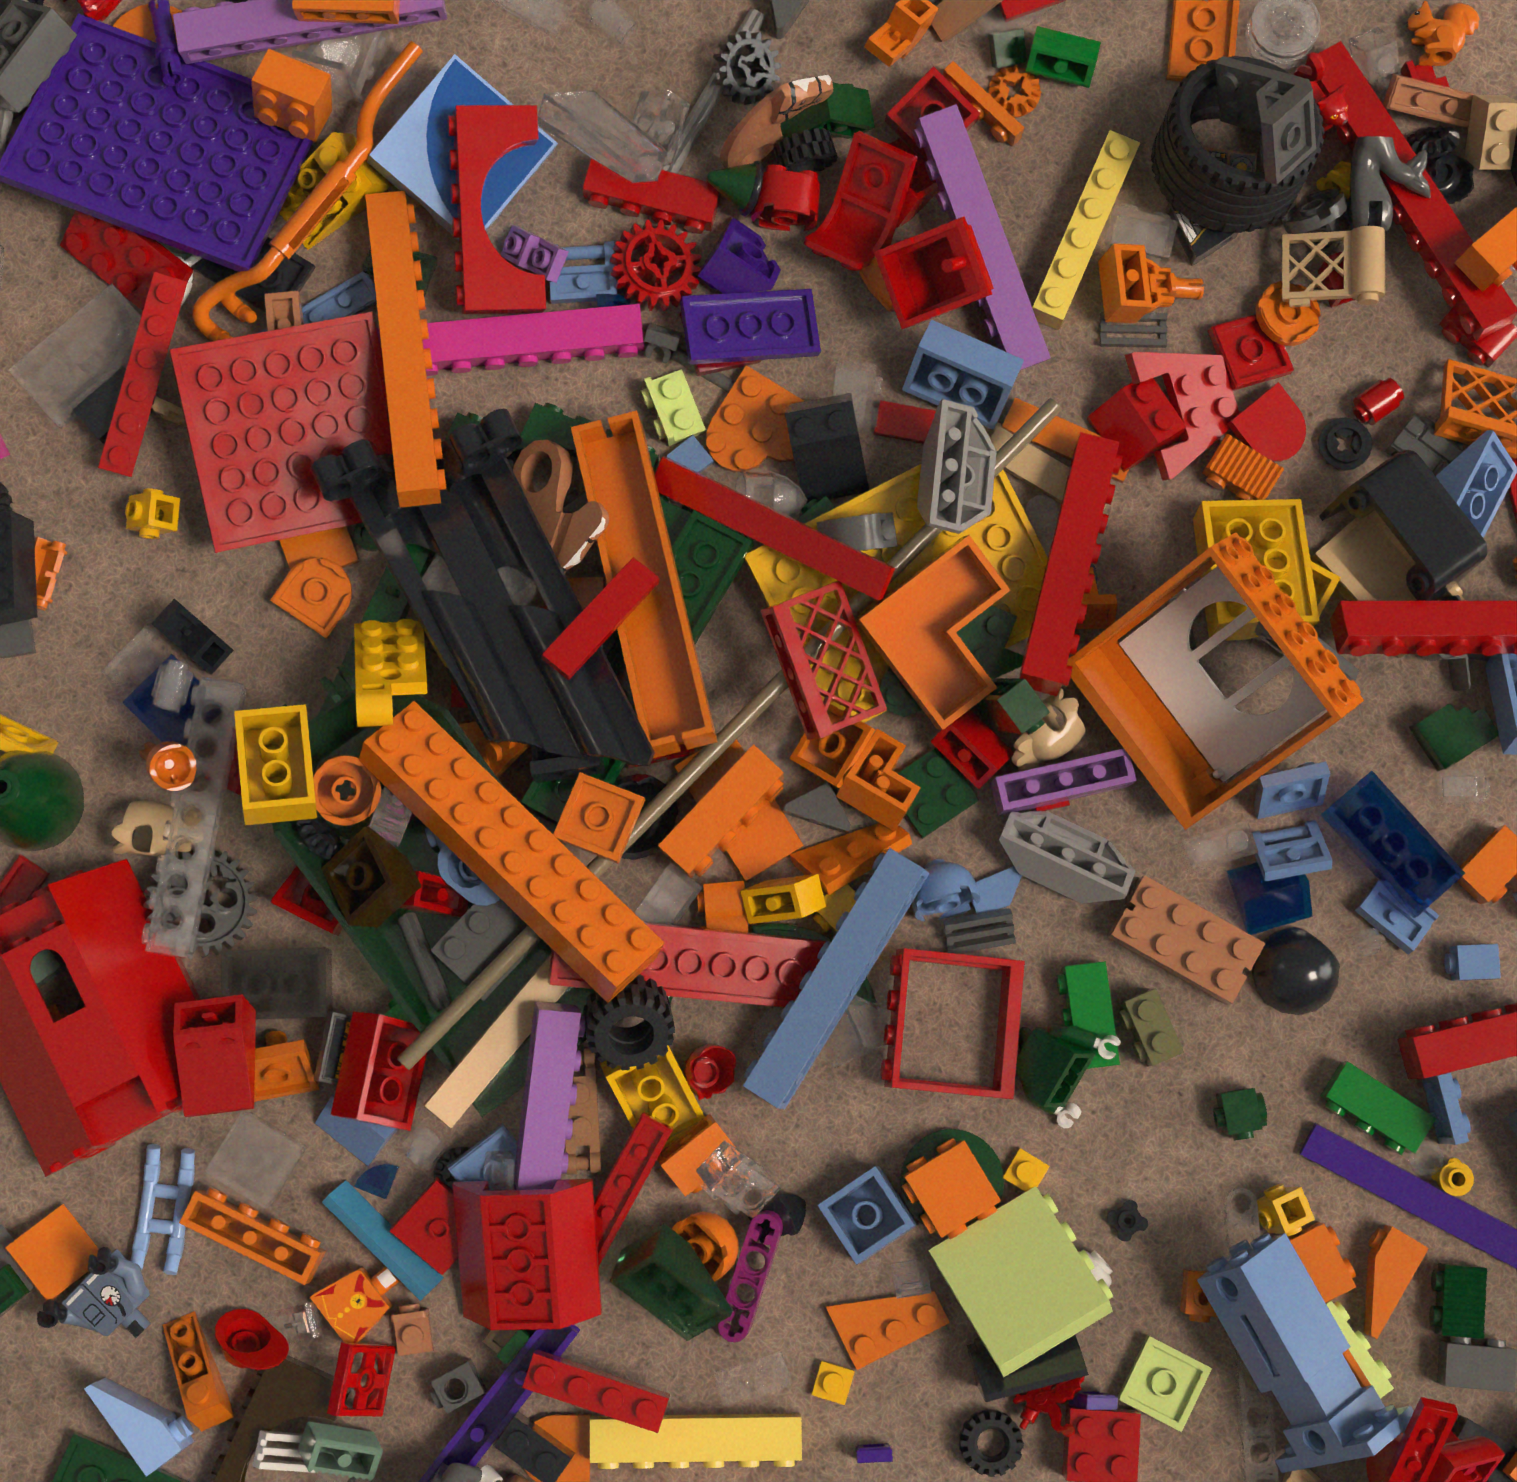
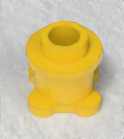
M1344 161L1337 163L1333 170L1327 174L1326 178L1321 177L1317 180V188L1320 191L1338 189L1339 193L1343 191L1346 199H1349L1351 197V163Z
M1450 1158L1446 1165L1434 1167L1430 1173L1431 1178L1437 1181L1439 1187L1451 1196L1465 1195L1474 1184L1472 1170L1457 1158ZM1454 1173L1458 1175V1181L1456 1184H1453L1452 1182V1176Z

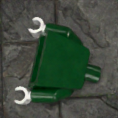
M1052 1024L1048 1028L1036 1027L1032 1031L1026 1026L1020 1028L1018 1047L1022 1050L1017 1057L1016 1073L1020 1077L1025 1098L1049 1115L1056 1114L1057 1122L1062 1128H1070L1074 1122L1066 1118L1065 1113L1078 1119L1081 1115V1110L1076 1104L1067 1102L1095 1056L1092 1048H1097L1100 1056L1104 1059H1111L1115 1057L1116 1053L1106 1050L1104 1043L1109 1042L1119 1046L1121 1041L1114 1035H1107L1103 1039L1097 1038L1096 1033L1074 1025Z

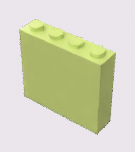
M1036 1186L1001 1206L989 1217L971 1224L967 1227V1230L952 1239L948 1238L928 1250L1003 1377L1113 1312L1109 1299L1113 1298V1294L1103 1278L1098 1281L1091 1273V1270L1095 1267L1085 1250L1077 1251L1072 1243L1077 1239L1066 1221L1062 1224L1059 1223L1054 1215L1059 1211L1048 1193L1042 1196Z

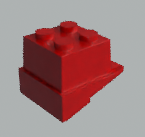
M965 216L874 252L901 329L919 325L992 295L993 284L972 226L967 224Z

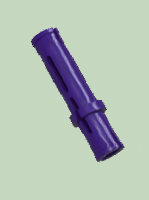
M150 0L148 8L157 44L155 56L161 64L163 82L168 86H176L174 79L176 74L178 84L180 85L184 82L185 77L182 72L180 62L182 57L178 52L169 1L157 0L159 8L156 9L155 0Z

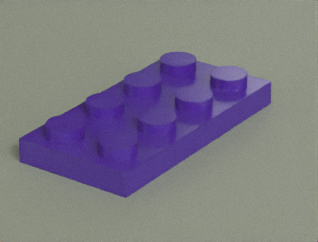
M812 289L682 296L680 299L689 365L815 357L821 353Z

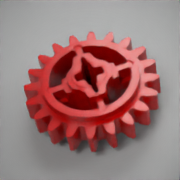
M647 219L643 225V230L638 224L634 223L630 230L631 234L623 231L620 237L622 242L616 241L613 247L616 253L612 254L610 263L617 266L612 268L610 275L621 277L617 281L616 289L627 287L624 298L629 299L635 295L637 297L636 304L640 305L643 301H647L649 311L654 309L656 303H659L661 309L666 311L670 301L676 308L679 307L681 297L691 296V289H696L700 282L695 277H699L701 267L696 266V264L700 262L702 256L700 254H692L697 245L696 242L686 244L684 241L688 232L685 231L679 236L676 235V224L671 225L669 230H665L664 222L661 219L656 228H653L652 223ZM644 245L645 252L638 261L631 262L632 252ZM676 269H681L680 279L668 286L667 279L669 274H672Z

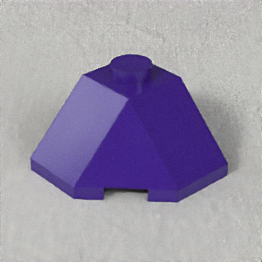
M733 217L706 258L698 276L709 287L718 289L724 294L771 290L781 269L775 260H768L763 251L766 244L761 236Z

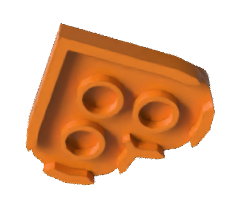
M746 365L710 421L706 432V447L710 456L721 468L734 473L747 472L757 468L767 458L778 462L794 461L785 417V405L804 402V400Z

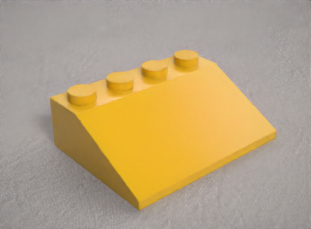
M1301 499L1201 501L1193 518L1197 555H1201L1214 544L1237 532L1240 537L1245 538L1253 548V555L1259 563L1266 566L1272 572L1275 579L1274 582L1282 593L1292 598L1296 605V611L1301 618L1311 625H1317L1320 619ZM1213 565L1200 576L1201 579L1215 569L1217 565ZM1220 601L1206 606L1205 614L1209 638L1245 612L1247 607L1232 601ZM1253 618L1224 641L1246 640L1259 637L1255 633L1259 620Z

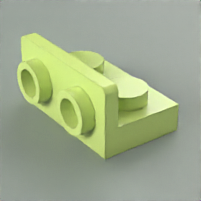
M682 369L654 380L651 377L644 378L645 389L640 391L647 409L653 407L658 419L653 420V425L659 440L666 438L668 446L687 440L692 435L697 436L706 432Z

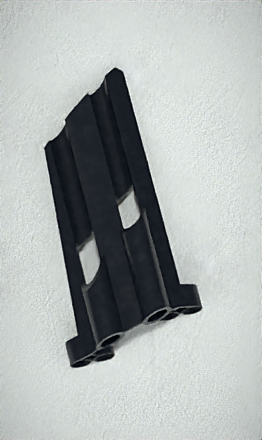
M497 409L488 413L478 425L471 423L463 425L454 430L448 440L441 442L443 459L436 460L437 470L444 469L447 490H440L441 503L400 508L393 454L376 455L368 440L353 442L343 449L341 455L324 456L311 465V473L326 501L349 498L486 740L497 743L503 741L522 743L536 748L538 752L577 759L591 760V757H607L625 762L628 765H650L655 752L601 646L569 681L542 660V654L576 619L583 609L507 460V457L523 442L507 409ZM406 544L421 545L441 556L461 596L443 591L427 590L407 550ZM505 566H518L528 569L549 610L528 605H514L498 569Z

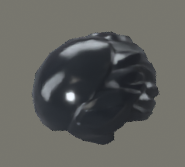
M1456 154L1436 157L1427 168L1428 174L1448 204L1460 202L1468 197V194L1474 189L1473 165Z

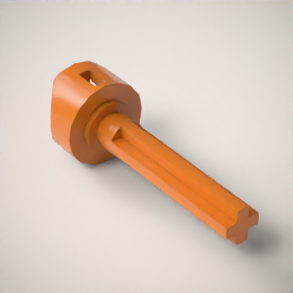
M165 741L158 745L152 742L144 743L145 749L140 750L139 755L146 760V771L153 782L169 791H180L192 784L197 770L196 759L188 747L175 741Z

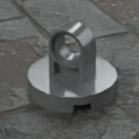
M1335 188L1322 190L1306 196L1308 203L1298 208L1296 203H1293L1291 208L1281 218L1286 232L1290 234L1341 231L1337 218L1346 211L1348 202L1343 191L1339 193V190ZM1332 241L1331 244H1327L1321 251L1325 254L1331 253L1340 241ZM1312 242V243L1317 246L1320 242Z

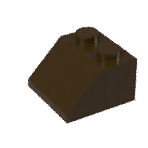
M367 826L360 830L321 868L347 924L351 926L378 928L422 887L409 859L371 827Z

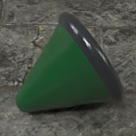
M754 161L749 164L710 171L706 179L708 183L739 210L742 216H748L758 201L764 170L760 161Z

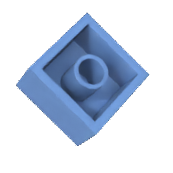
M880 1166L873 1167L818 1205L856 1265L863 1263L918 1225Z

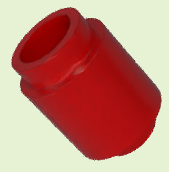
M1392 378L1378 380L1353 399V413L1361 423L1367 422L1370 425H1375L1400 406V402L1404 399V393Z

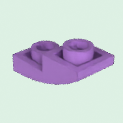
M512 225L500 255L517 266L529 269L539 275H545L546 280L557 283L568 251L525 229Z

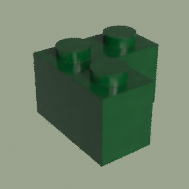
M832 82L833 93L825 101L811 105L791 119L780 123L783 138L792 137L791 134L796 132L801 134L803 130L807 129L812 131L813 128H819V130L824 128L830 131L831 136L850 139L858 131L865 133L875 128L868 90L854 87L853 84Z

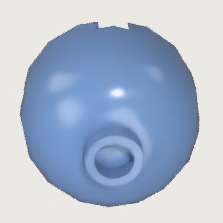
M936 859L925 865V870L930 874L911 905L915 918L925 921L924 915L944 913L938 919L940 920L969 911L971 909L969 904L972 902L971 900L975 899L977 904L980 902V893L973 875L965 867L957 863L945 862L943 859Z

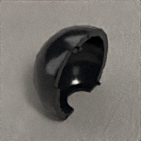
M647 774L626 776L616 780L613 784L643 796L645 802L642 809L666 786L665 783ZM677 800L623 853L621 858L637 860L651 856L660 850L658 845L673 830L676 816L679 815Z
M1298 927L1275 931L1262 941L1266 944L1252 967V976L1257 993L1267 1005L1281 1013L1303 1015L1317 1011L1330 1001L1338 986L1340 964L1336 956L1326 945L1309 932Z

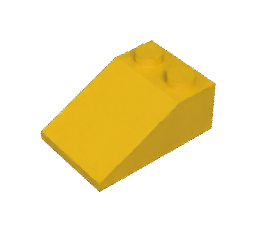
M667 1045L668 1052L664 1057L658 1055L656 1063L652 1065L649 1062L645 1063L644 1068L638 1070L636 1066L630 1067L629 1071L621 1070V1066L618 1065L613 1069L607 1066V1060L602 1063L600 1062L604 1075L633 1129L643 1112L674 1128L670 1135L672 1137L668 1138L663 1150L693 1126L691 1125L705 1117L669 1045Z

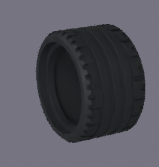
M1239 56L1228 57L1290 74L1277 65L1261 59ZM1219 59L1210 60L1206 64H1201L1195 70L1190 71L1176 89L1152 147L1151 161L1153 162L1152 172L1155 174L1154 179L1169 204L1173 205L1187 219L1196 222L1198 225L1227 233L1252 232L1255 229H1263L1267 224L1271 225L1278 218H1282L1296 200L1321 152L1324 141L1323 118L1320 115L1319 106L1315 103L1313 97L1316 150L1277 185L1266 182L1264 172H1250L1234 168L1217 160L1198 142L1191 126L1198 121L1206 119H1220L1215 63Z

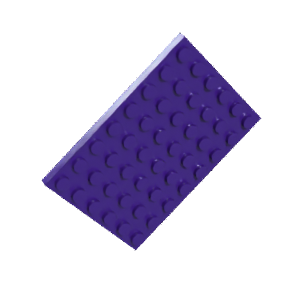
M78 13L71 26V29L77 36L70 44L69 51L60 57L52 68L49 78L40 84L0 160V182L235 271H248L254 266L314 141L307 138H297L283 128L275 125H266L254 117L252 79L206 61L186 64L182 58L180 62L185 77L184 82L179 85L175 74L176 86H168L163 82L161 64L155 56V49L157 48L155 42Z

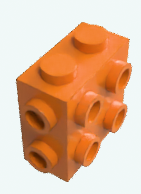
M954 1137L936 1147L939 1154L931 1159L926 1160L922 1156L908 1164L906 1168L909 1172L903 1175L907 1183L901 1186L910 1202L913 1204L918 1201L925 1212L920 1218L930 1235L936 1231L939 1237L942 1238L947 1235L949 1239L967 1230L968 1228L965 1223L976 1216L981 1221L997 1211L995 1205L1001 1202L965 1140L956 1142Z

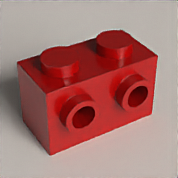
M971 709L944 730H941L930 741L978 789L1014 755V752Z

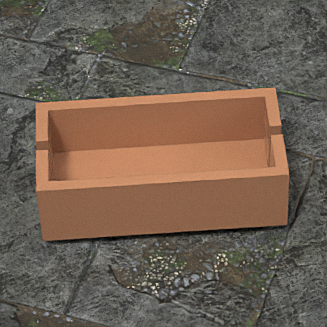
M1146 875L1138 879L1124 904L1130 908L1134 906L1133 910L1131 911L1128 908L1121 910L1107 935V938L1225 1005L1233 1004L1248 977L1242 974V971H1251L1266 944Z

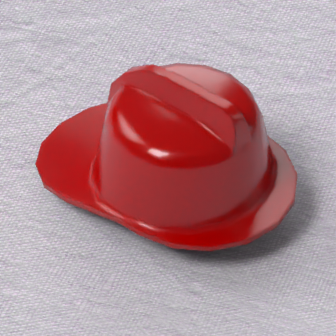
M235 1309L226 1312L220 1317L215 1326V1338L222 1348V1353L225 1359L235 1367L254 1370L270 1369L282 1363L289 1353V1344L284 1335L258 1312L249 1309Z

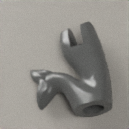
M1356 137L1350 170L1353 228L1368 226L1369 208H1375V226L1382 227L1385 231H1389L1391 227L1393 206L1389 192L1380 177V170L1391 180L1403 184L1415 193L1430 198V186L1422 175L1427 165L1426 150H1422L1407 163H1403L1397 156L1392 137Z

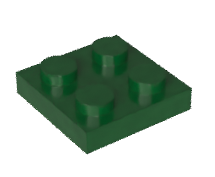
M937 748L898 773L921 787L906 816L922 839L979 801L959 770Z

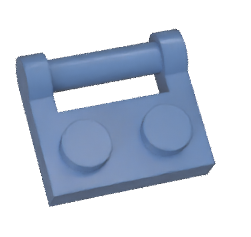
M604 241V245L561 247L568 251L566 260L605 258V264L563 267L557 283L550 281L551 303L618 300L615 287L617 277L610 275L612 268L616 266L610 263V258L615 253L613 250L614 241Z
M1316 820L1306 821L1303 826L1260 833L1259 830L1248 832L1250 849L1255 855L1264 881L1332 869V857Z

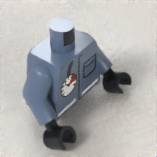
M102 1247L98 1250L97 1257L94 1255L89 1256L88 1270L91 1273L62 1302L64 1306L59 1309L58 1303L53 1299H49L43 1303V1311L37 1313V1323L44 1328L55 1326L59 1320L61 1324L80 1326L99 1332L103 1336H109L122 1324L137 1338L151 1324L137 1309L150 1296V1293L145 1285L141 1268L138 1264L126 1260L118 1249L111 1254L109 1248Z

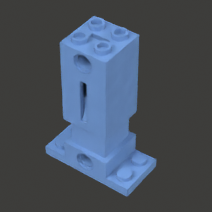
M1266 1233L1251 1241L1250 1244L1247 1240H1243L1229 1248L1230 1255L1228 1257L1222 1256L1206 1265L1208 1271L1197 1279L1199 1285L1261 1393L1272 1390L1290 1422V1425L1283 1430L1289 1441L1284 1446L1286 1452L1275 1460L1281 1473L1374 1456L1406 1429L1414 1412L1411 1406L1395 1408L1394 1405L1385 1407L1373 1385L1360 1386L1342 1354L1350 1348V1345L1286 1233L1274 1237Z

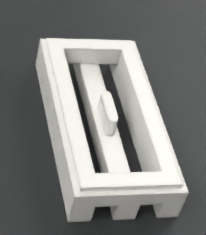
M260 1430L253 1467L267 1470L309 1472L304 1462L263 1459L264 1455L301 1457L296 1448L266 1446L267 1440L300 1443L303 1434Z

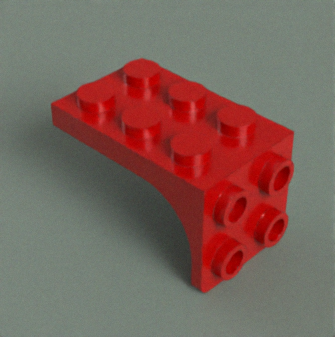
M861 131L854 133L830 211L819 228L805 237L804 245L811 248L812 252L818 256L831 257L841 262V266L848 270L858 271L869 266L875 257V251L891 245L918 157Z

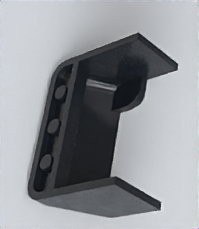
M1403 450L1387 459L1350 485L1319 515L1323 521L1347 509L1352 515L1361 518L1375 510L1416 563L1406 574V585L1415 597V601H1437L1487 556L1488 549L1484 538L1422 458L1412 450Z

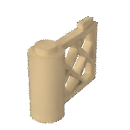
M1360 226L1351 231L1282 235L1283 302H1289L1290 307L1310 306V300L1347 298L1358 300L1360 305H1375L1378 303V299L1385 297L1384 228L1379 226ZM1330 241H1344V251L1334 261L1321 251ZM1312 242H1320V243L1316 246V245H1314ZM1305 243L1312 251L1298 263L1290 255V244ZM1316 255L1329 265L1317 278L1304 268ZM1343 260L1344 270L1338 266ZM1290 263L1295 266V268L1291 272ZM1335 270L1344 278V289L1329 290L1321 282ZM1299 272L1303 273L1312 282L1304 291L1290 292V281Z

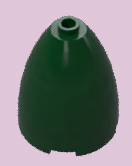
M17 750L0 754V841L18 850L40 851L54 847L66 840L78 826L84 811V791L76 770L65 759L47 751L31 753Z

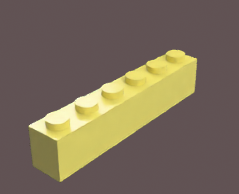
M1109 130L1032 307L1038 322L1057 330L1060 329L1140 142Z
M801 1413L664 1415L658 1433L608 1416H591L590 1463H598L599 1469L619 1468V1463H633V1468L647 1469L654 1468V1462H668L669 1468L689 1467V1462H703V1467L720 1468L724 1467V1461H738L739 1467H758L759 1461H773L776 1467L795 1466V1461L802 1460Z

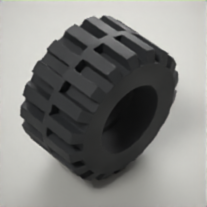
M639 974L609 1003L596 991L595 994L589 993L586 998L587 1005H584L583 1009L586 1037L591 1053H595L596 1059L601 1063L607 1060V1066L613 1069L618 1065L621 1066V1070L629 1071L630 1067L636 1066L638 1070L644 1068L645 1063L649 1062L651 1065L656 1063L658 1055L664 1057L668 1052L667 1045H672L674 1040L675 1025L669 997L666 996V991L662 986L657 987L655 980L649 978L647 981H644V975ZM626 1017H640L644 1019L632 1027H618L614 1025L617 1021Z

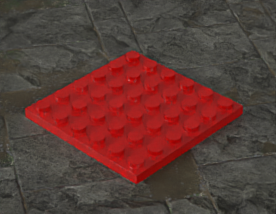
M373 312L169 350L214 553L363 523L349 498L326 501L323 498L310 467L316 460L324 456L341 455L345 447L359 440H368L376 455L393 454L383 358Z

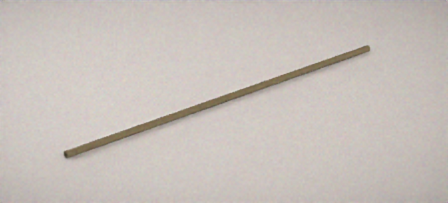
M1049 398L997 451L994 478L1062 410L1055 400ZM925 524L886 563L896 568L890 583L943 530ZM858 591L848 601L854 619L874 601V598ZM831 620L818 632V634L825 637ZM837 623L831 640L834 641L846 627ZM812 638L803 647L805 653L816 659L822 642ZM782 669L716 735L718 742L706 745L641 810L624 852L788 688ZM596 856L586 867L599 879L615 862ZM527 926L397 1059L410 1070L540 937Z

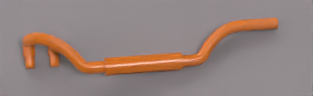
M410 41L368 93L359 113L356 128V145L342 162L337 160L270 241L269 245L271 248L260 262L248 271L237 272L219 281L197 299L193 306V321L198 330L211 342L233 337L210 319V310L221 302L240 322L254 323L257 320V314L235 295L236 291L262 282L274 272L284 258L289 260L357 178L355 172L372 151L373 126L381 104L423 53V50L416 43Z

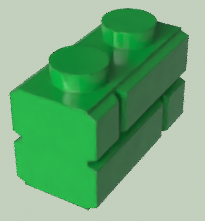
M1037 26L1025 72L1038 76L1041 74L1046 78L1089 88L1101 42Z

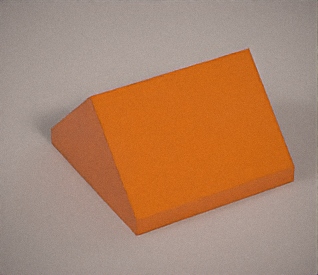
M829 704L827 714L831 724L841 720L844 711ZM859 721L820 739L807 740L804 733L789 759L840 789L845 777L858 760L875 729Z

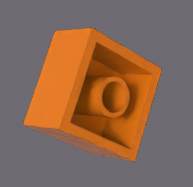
M268 48L251 80L254 117L266 125H275L283 128L297 138H307L316 142L332 112L331 74Z

